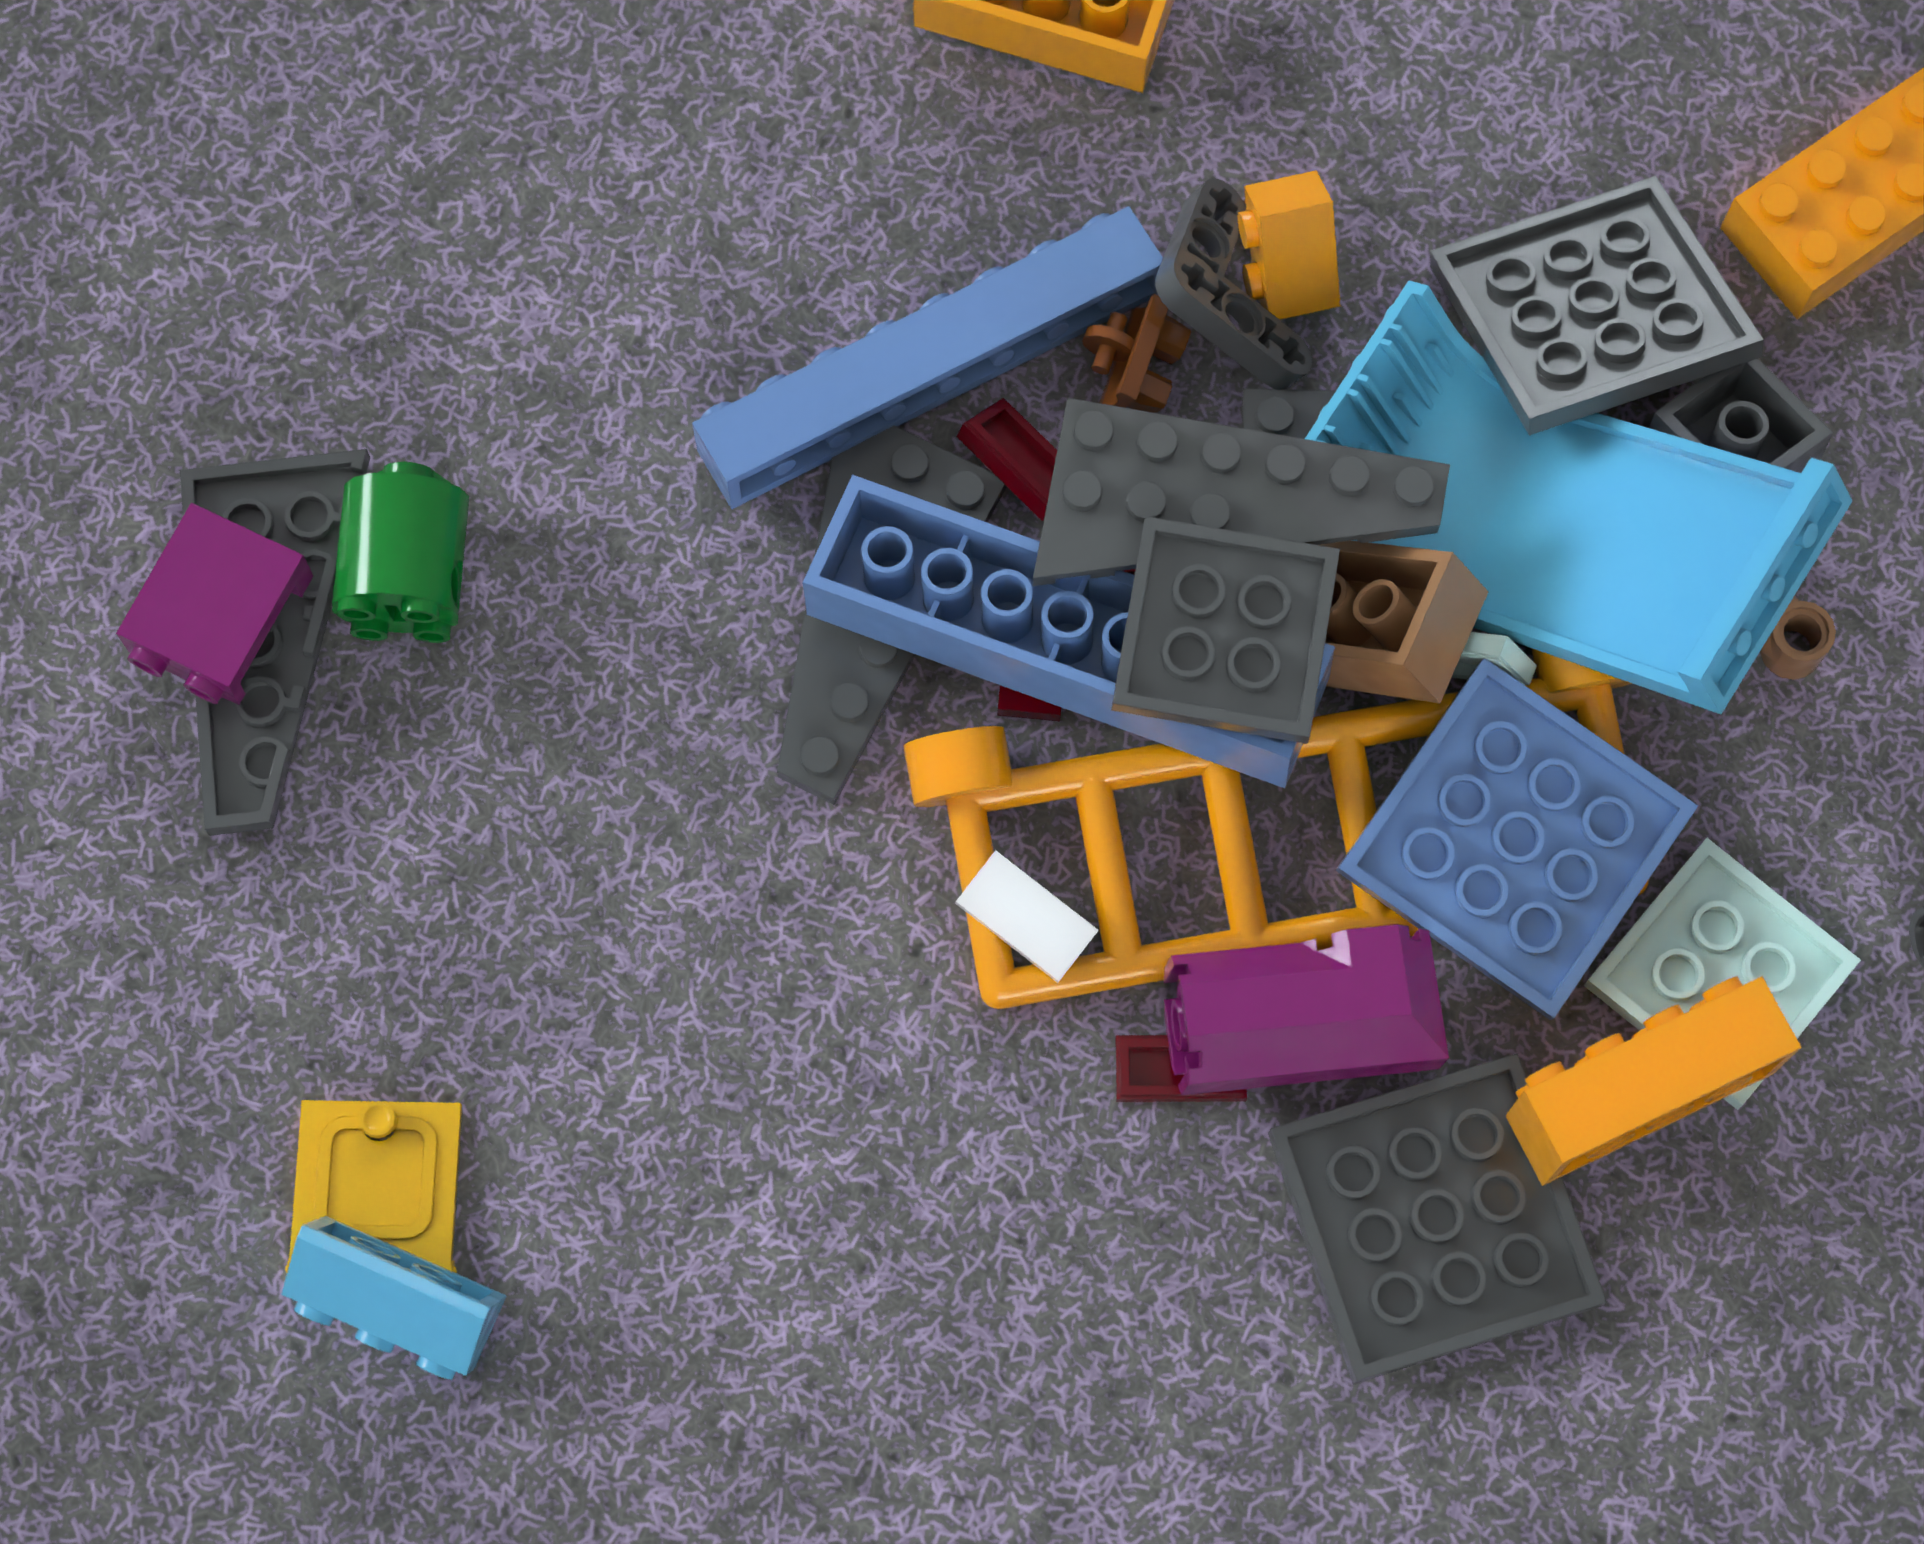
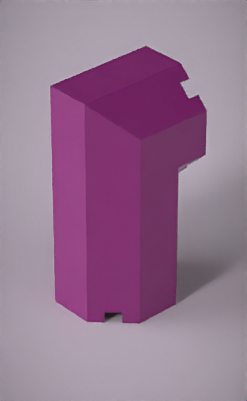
M1399 924L1345 929L1332 933L1333 947L1317 951L1315 938L1302 943L1171 955L1164 967V984L1177 982V998L1164 999V1017L1171 1067L1174 1075L1185 1074L1178 1085L1181 1095L1440 1069L1449 1059L1429 930L1419 928L1410 939L1409 926Z

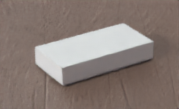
M996 850L955 902L960 908L1057 983L1099 931Z

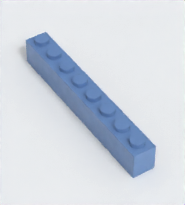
M1129 206L1112 215L1109 213L1097 215L1090 219L1081 230L1059 241H1045L1036 246L1027 257L1005 268L997 266L986 270L977 277L973 284L952 294H938L926 301L920 310L898 321L887 320L874 326L864 338L842 349L839 347L827 349L817 355L811 364L787 376L780 374L770 377L760 384L755 392L733 403L721 402L712 406L699 420L692 422L697 452L731 509H734L830 461L832 457L894 425L898 427L1085 333L1088 326L1101 325L1107 322L1111 312L1123 314L1149 301L1152 295H1158L1155 280L1163 257Z

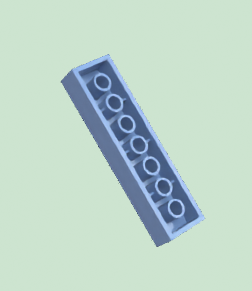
M852 475L803 580L808 616L1276 786L1286 788L1303 743L1111 710L1135 575L1125 571H1115V576L1090 579V575L1056 579L1054 584L1032 586L1040 541ZM1327 643L1324 646L1313 718L1331 672L1335 646Z

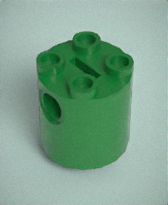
M393 462L384 466V469L377 473L356 476L344 484L332 612L342 620L351 623L350 634L353 637L369 641H380L388 638V632L412 633V636L417 640L442 643L450 640L451 627L458 624L469 495L428 466L414 462Z

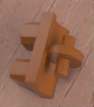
M1154 294L1150 297L1146 308L1133 309L1129 320L1124 314L1111 312L1106 326L1091 325L1087 327L1082 343L1090 352L1096 354L1091 369L1102 375L1109 374L1099 403L1158 413L1166 406L1173 386L1172 381L1147 368L1152 356L1171 365L1178 361L1186 349L1192 331L1174 318L1166 315L1168 308L1163 304L1158 295Z

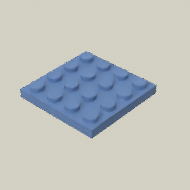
M1483 658L1335 871L1418 929L1429 930L1431 938L1551 1020L1556 1017L1698 805L1495 664Z

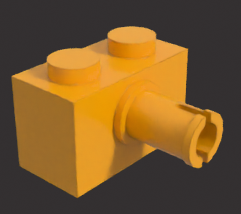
M1317 170L1245 185L1246 211L1238 212L1237 219L1243 246L1245 249L1250 248L1251 263L1242 266L1247 295L1254 300H1259L1261 306L1279 320L1341 307L1333 201Z

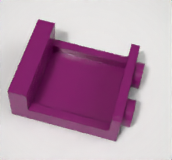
M191 502L116 634L130 653L127 658L128 661L139 669L156 677H162L165 670L186 680L183 686L188 691L210 703L218 704L221 697L240 705L246 694L241 686V681L291 593L302 597L314 575L303 554Z

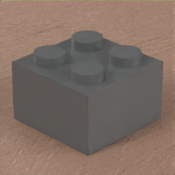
M1758 358L1703 377L1657 410L1649 427L1650 429L1802 473L1810 458L1821 460L1833 434Z

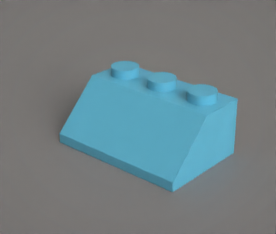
M328 1216L302 1225L296 1239L281 1294L297 1301L294 1311L299 1315L327 1326H331L333 1319L336 1318L358 1328L355 1338L362 1343L389 1353L397 1345L419 1355L416 1365L423 1370L450 1380L454 1378L456 1372L467 1376L475 1369L507 1295Z

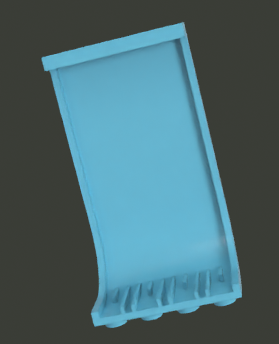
M1410 280L1395 302L1388 308L1382 322L1361 354L1355 358L1348 374L1328 404L1323 407L1317 421L1305 437L1307 440L1450 464L1441 524L1437 533L1369 543L1453 552L1488 590L1487 597L1473 628L1490 634L1508 636L1515 643L1718 714H1722L1853 501L1832 463L1810 458L1802 473L1600 413H1595L1529 436L1484 358L1456 330L1430 287Z

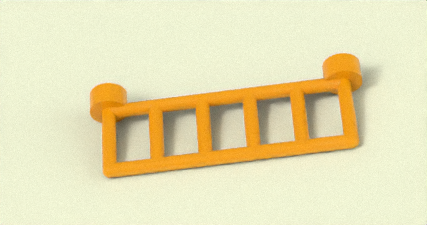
M1531 648L1534 663L1537 665V678L1532 679L1530 685L1525 686L1562 712L1576 710L1578 721L1581 725L1625 754L1612 689L1632 683ZM1458 692L1444 694L1441 703L1407 700L1315 716L1313 718L1308 744L1303 743L1298 758L1327 753L1346 854L1377 811L1365 747L1429 736ZM983 726L948 731L915 739L903 745L914 806H947L962 893L994 853L987 812L1076 798L1104 952L1078 956L1057 983L1034 964L1015 967L1011 946L966 912L980 995L984 1003L991 1008L1005 1009L1164 981V967L1171 955L1302 943L1315 938L1317 951L1333 947L1331 934L1345 929L1399 924L1409 926L1410 937L1418 930L1416 926L1354 883H1352L1356 904L1355 908L1268 923L1240 772L1164 744L1147 745L1015 769L1011 768L1005 729L1002 726ZM1201 775L1230 930L1142 945L1113 790ZM1649 879L1640 891V893L1638 894V896L1641 895L1647 889Z

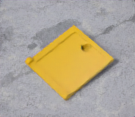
M302 1100L290 1253L287 1266L285 1267L286 1274L302 1225L324 1216H328L457 1273L455 1262L453 1261L462 1104L447 1102ZM391 1132H394V1134L386 1140L376 1141L369 1138H383L389 1135Z

